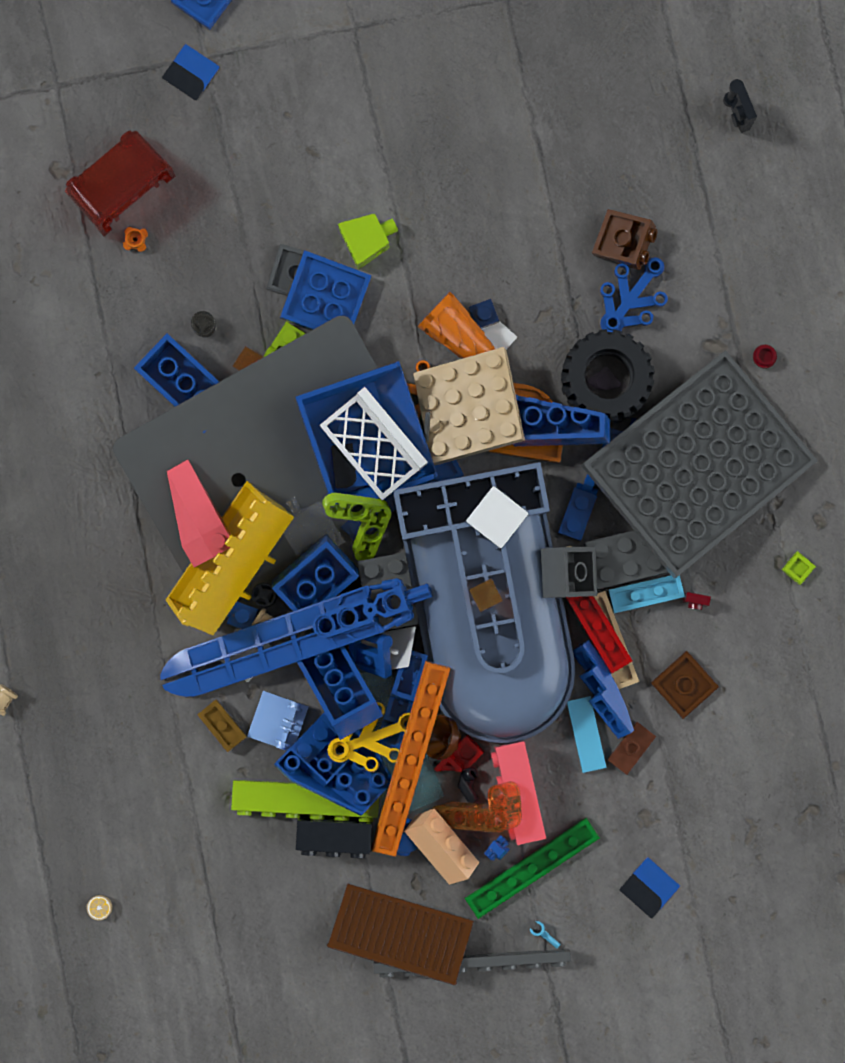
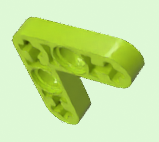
M331 493L325 496L322 505L326 515L332 518L362 522L352 545L356 560L362 561L374 558L391 518V510L388 503L381 499L342 493ZM355 505H363L360 511H351ZM369 528H378L374 534H366Z

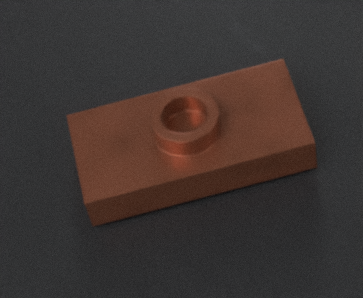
M635 722L633 725L634 731L623 738L607 759L626 775H628L656 738L653 733L638 722Z

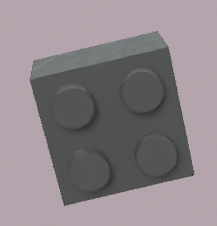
M595 547L541 548L543 598L597 596Z

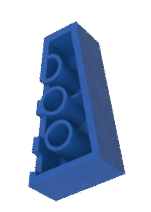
M516 394L525 441L513 444L515 447L610 444V419L605 413L569 407L555 402L541 401L531 397H522Z

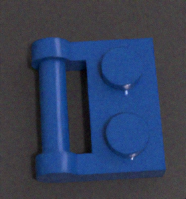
M381 634L364 639L377 644L378 649L361 643V640L349 644L350 657L357 669L385 679L392 675L390 647L392 646L393 639L391 636Z

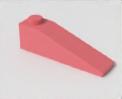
M186 460L168 470L167 475L181 545L193 567H196L215 557L218 553L229 549L230 547L225 545V542L231 533L190 461Z

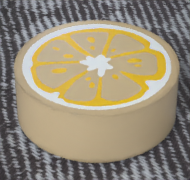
M104 895L94 896L87 904V912L92 919L103 920L111 914L112 902Z

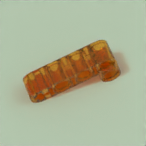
M512 781L490 787L488 791V804L447 802L431 808L439 813L451 829L503 832L518 827L522 820L520 789Z

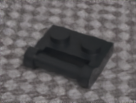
M735 79L730 83L729 92L725 94L723 102L727 107H731L733 112L731 114L732 122L743 133L751 129L757 115L743 81Z

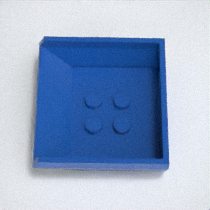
M399 361L295 396L328 494L342 493L379 498L369 485L336 489L331 446L335 444L320 427L321 423L356 396L364 387L427 461V465L417 471L397 489L408 488L438 477ZM356 402L348 408V418L362 419L363 409ZM345 412L342 413L339 417H345ZM365 413V419L371 420L369 416ZM334 420L327 427L333 434L343 435L345 421ZM347 421L346 435L361 436L362 423ZM364 423L363 437L378 438L379 428L375 424ZM381 432V438L387 439ZM337 438L343 444V438ZM346 438L345 444L359 443L360 440ZM374 441L375 451L377 452V441ZM380 442L379 455L393 457L394 446L390 442ZM397 451L396 457H402ZM379 459L378 473L392 474L393 460ZM396 460L395 474L406 475L412 470L406 461ZM378 476L379 484L376 486L384 493L391 487V477ZM394 477V484L401 478Z

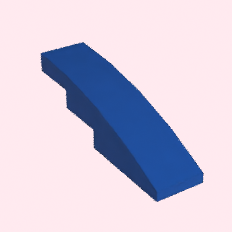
M589 640L576 646L573 649V655L585 670L579 677L594 695L589 700L590 704L618 739L632 733L634 729L627 707L603 659Z
M412 651L409 667L398 669L380 729L397 723L402 714L411 712L428 655ZM404 732L377 742L389 748L400 749Z

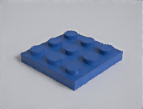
M304 250L280 319L309 330H313L337 316H346L354 324L372 275Z

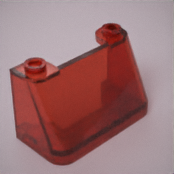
M129 130L121 136L119 143L78 177H72L66 183L65 193L103 237L113 230L110 227L113 222L112 220L114 219L116 222L120 220L118 217L151 188H158L160 186L158 181L164 180L167 184L176 177L172 167L138 131L132 132Z

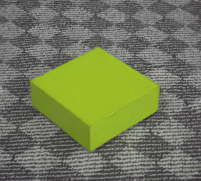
M796 551L781 570L798 585H801L816 566Z

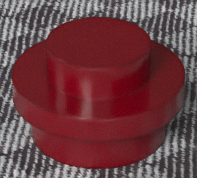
M760 345L753 352V361L760 368H770L777 360V353L770 345Z

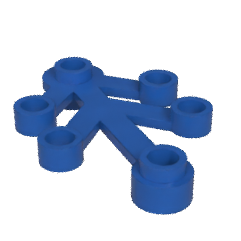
M653 257L648 260L644 267L645 273L630 292L627 279L629 273L628 266L621 263L615 267L614 275L618 279L621 305L615 311L612 297L615 287L610 282L604 283L600 288L606 312L600 321L602 330L607 329V332H613V330L622 331L623 327L634 325L649 326L652 323L653 314L647 310L641 312L639 316L624 317L629 309L649 306L663 307L667 303L668 297L664 292H657L654 296L638 298L651 279L657 278L663 273L664 263L661 259ZM657 263L659 265V269L653 270L651 268V264ZM624 268L626 274H618L617 269ZM608 286L611 288L612 292L610 294L604 293L603 288ZM662 296L664 298V302L658 303L656 301V297ZM642 315H648L650 317V321L644 322L642 320ZM610 319H614L617 322L615 327L609 326L608 321Z

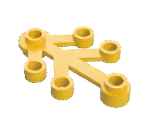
M377 702L378 706L382 707V714L384 716L385 707L382 703ZM410 713L402 714L397 723L373 732L379 720L377 719L366 725L360 736L356 739L350 740L352 734L341 740L339 738L333 739L327 749L329 757L338 763L349 759L364 766L368 772H375L379 768V761L376 758H367L353 751L364 747L387 757L391 763L396 764V760H392L390 754L394 751L399 753V749L389 748L377 741L400 732L405 733V722L409 719ZM339 746H343L345 749L341 755L336 753V749ZM370 760L376 762V766L373 769L367 767V763Z

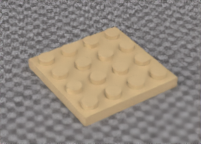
M504 347L413 373L423 426L425 424V414L430 412V430L427 445L434 466L525 441L508 355Z

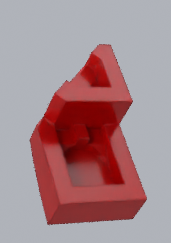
M467 734L458 743V749L450 757L443 759L434 770L462 772L465 768H469L485 751Z

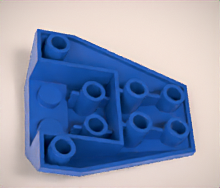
M324 712L276 761L274 766L291 782L362 816L389 787L392 776L380 754L364 747L353 751L367 758H376L379 761V768L375 772H368L364 766L349 759L341 763L333 761L329 757L327 749L329 743L339 737ZM363 728L354 732L350 740L358 738ZM337 747L336 753L338 755L343 754L344 747ZM370 760L367 763L369 769H373L376 766L374 760Z

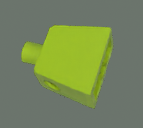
M375 214L338 224L339 231L358 269L388 250L390 246L387 236L398 232L393 218L380 224Z

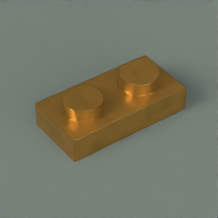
M217 699L197 714L227 753L247 737Z

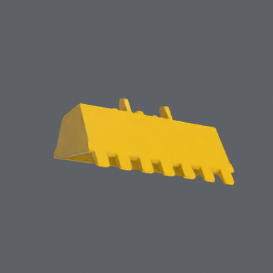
M248 481L245 482L222 516L224 523L231 533L225 542V545L230 548L196 567H193L192 563H190L166 598V602L183 625L194 627L210 635L215 634L239 597L250 600L252 596L244 590L265 560L272 564L276 562V559L271 557L269 553L294 518L285 508L259 491Z

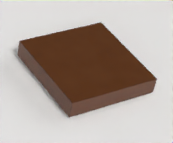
M685 651L650 682L682 719L688 716L719 688L688 651Z

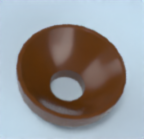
M444 715L436 717L426 751L430 758L443 760L450 757L458 749L461 735L456 722L452 718ZM451 735V741L448 745V738Z

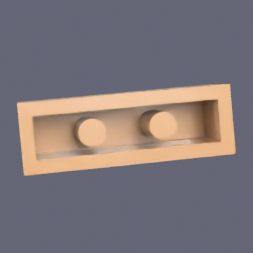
M435 809L415 815L404 830L449 885L469 879L479 864V861Z

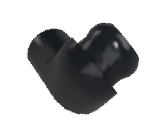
M473 767L465 768L461 772L458 782V788L469 805L479 799L473 789L475 779L478 776L477 770Z

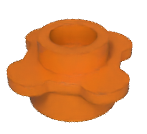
M132 227L126 228L125 242H123L124 249H137L139 252L145 251V239L148 237L147 230H139Z

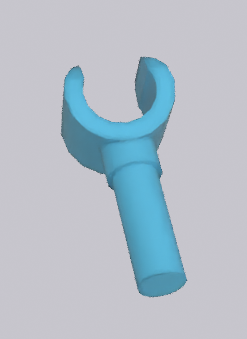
M535 921L541 925L542 930L540 933H535L530 928V932L534 936H541L557 949L560 943L549 935L542 922Z

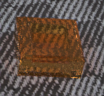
M492 578L469 589L480 612L503 601Z

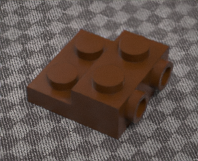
M608 209L592 254L596 257L617 262V264L623 263L629 268L640 270L641 266L646 265L649 260L650 253L647 250L650 242H655L658 231L650 219Z

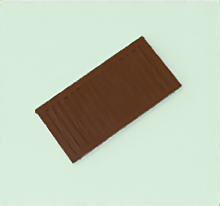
M347 884L327 947L455 986L474 921Z

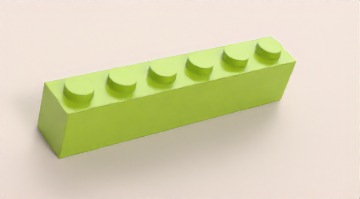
M233 780L231 810H237V815L251 816L252 811L261 812V816L276 817V813H286V818H300V814H310V819L323 820L325 815H332L334 820L349 821V816L359 817L360 822H373V818L379 817L380 797L360 816L295 783Z

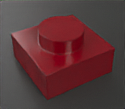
M690 592L684 593L685 597H683L682 603H687L688 608L702 610L703 607L710 606L711 596Z

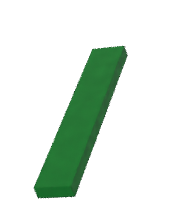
M584 818L466 896L465 900L477 919H479L600 839L588 819Z

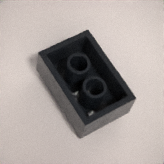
M299 818L297 820L295 850L301 851V855L316 856L317 852H326L327 857H340L341 853H350V858H365L366 854L371 853L373 822Z

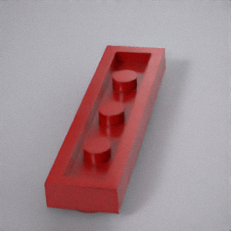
M594 596L565 597L611 674L633 661Z

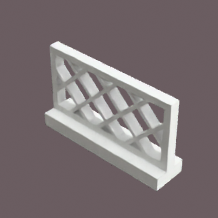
M365 387L320 424L322 430L381 500H384L393 490H396L417 471L427 465L426 459ZM356 402L363 409L362 419L348 418V408ZM345 412V417H339L342 413ZM365 413L369 416L371 420L365 419ZM334 420L345 421L344 434H333L327 426ZM347 421L362 423L361 436L346 435ZM364 423L375 424L379 428L378 438L363 437ZM381 432L387 439L381 438ZM337 438H343V444ZM346 438L360 440L359 453H349L345 449ZM363 440L377 441L376 455L362 454ZM380 442H390L394 446L393 457L379 455ZM397 451L402 457H396ZM352 456L359 457L358 463ZM361 457L376 458L375 472H367L360 467ZM379 459L393 460L392 474L377 472ZM396 460L406 461L412 470L406 475L395 474ZM368 475H374V482ZM377 476L391 477V487L384 493L376 486ZM394 477L401 478L394 484Z

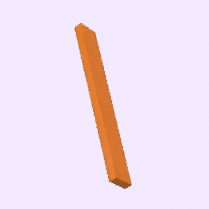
M425 661L371 846L373 852L396 857L451 669L448 666Z

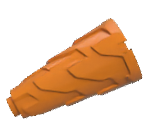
M451 292L418 325L423 332L460 358H467L495 349L491 341L484 335V331Z

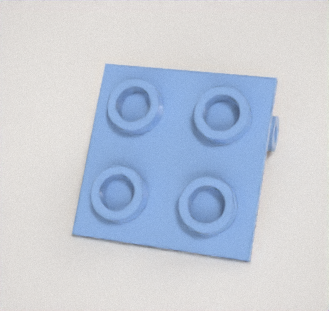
M263 691L247 737L282 750H288L298 739L309 706Z

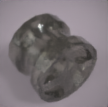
M199 311L191 319V327L199 337L206 338L215 333L217 328L216 321L209 312Z

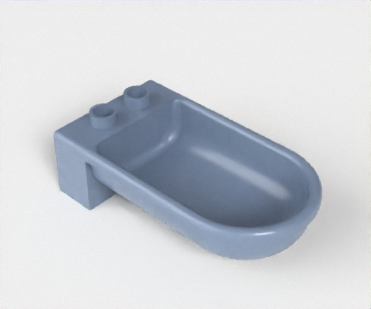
M541 462L393 490L412 588L428 583L432 590L433 597L415 603L425 655H428L427 661L451 668L439 706L445 716L452 718L461 731L487 742H517L542 732L558 718L568 703L574 685L575 662L563 598H543L541 548H553L546 515L550 509ZM493 486L528 512L527 517L502 548L498 547L466 521Z

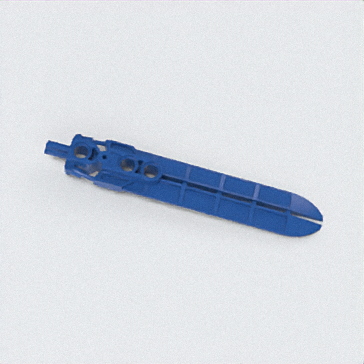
M399 578L384 580L381 584L364 586L186 648L175 654L166 663L160 674V679L164 680L190 670L192 675L163 684L162 686L166 691L178 696H197L384 633L395 625L399 627L414 618L412 604L433 597L432 590L428 583L407 590L403 581ZM381 588L383 590H388L386 592L377 594V597L374 602L373 599L370 598L372 590ZM395 595L401 601L397 609L391 605V599ZM349 611H352L355 615V620L352 624L346 621V614ZM380 615L385 618L397 616L393 618L391 623L385 626L379 623L378 618ZM326 619L332 622V629L329 632L325 631L323 627ZM313 628L314 633L297 638L296 634ZM291 636L292 640L267 649L263 647V645ZM254 648L258 649L256 653L232 661L230 659L231 656ZM222 659L225 661L224 664L200 672L197 670L199 667Z

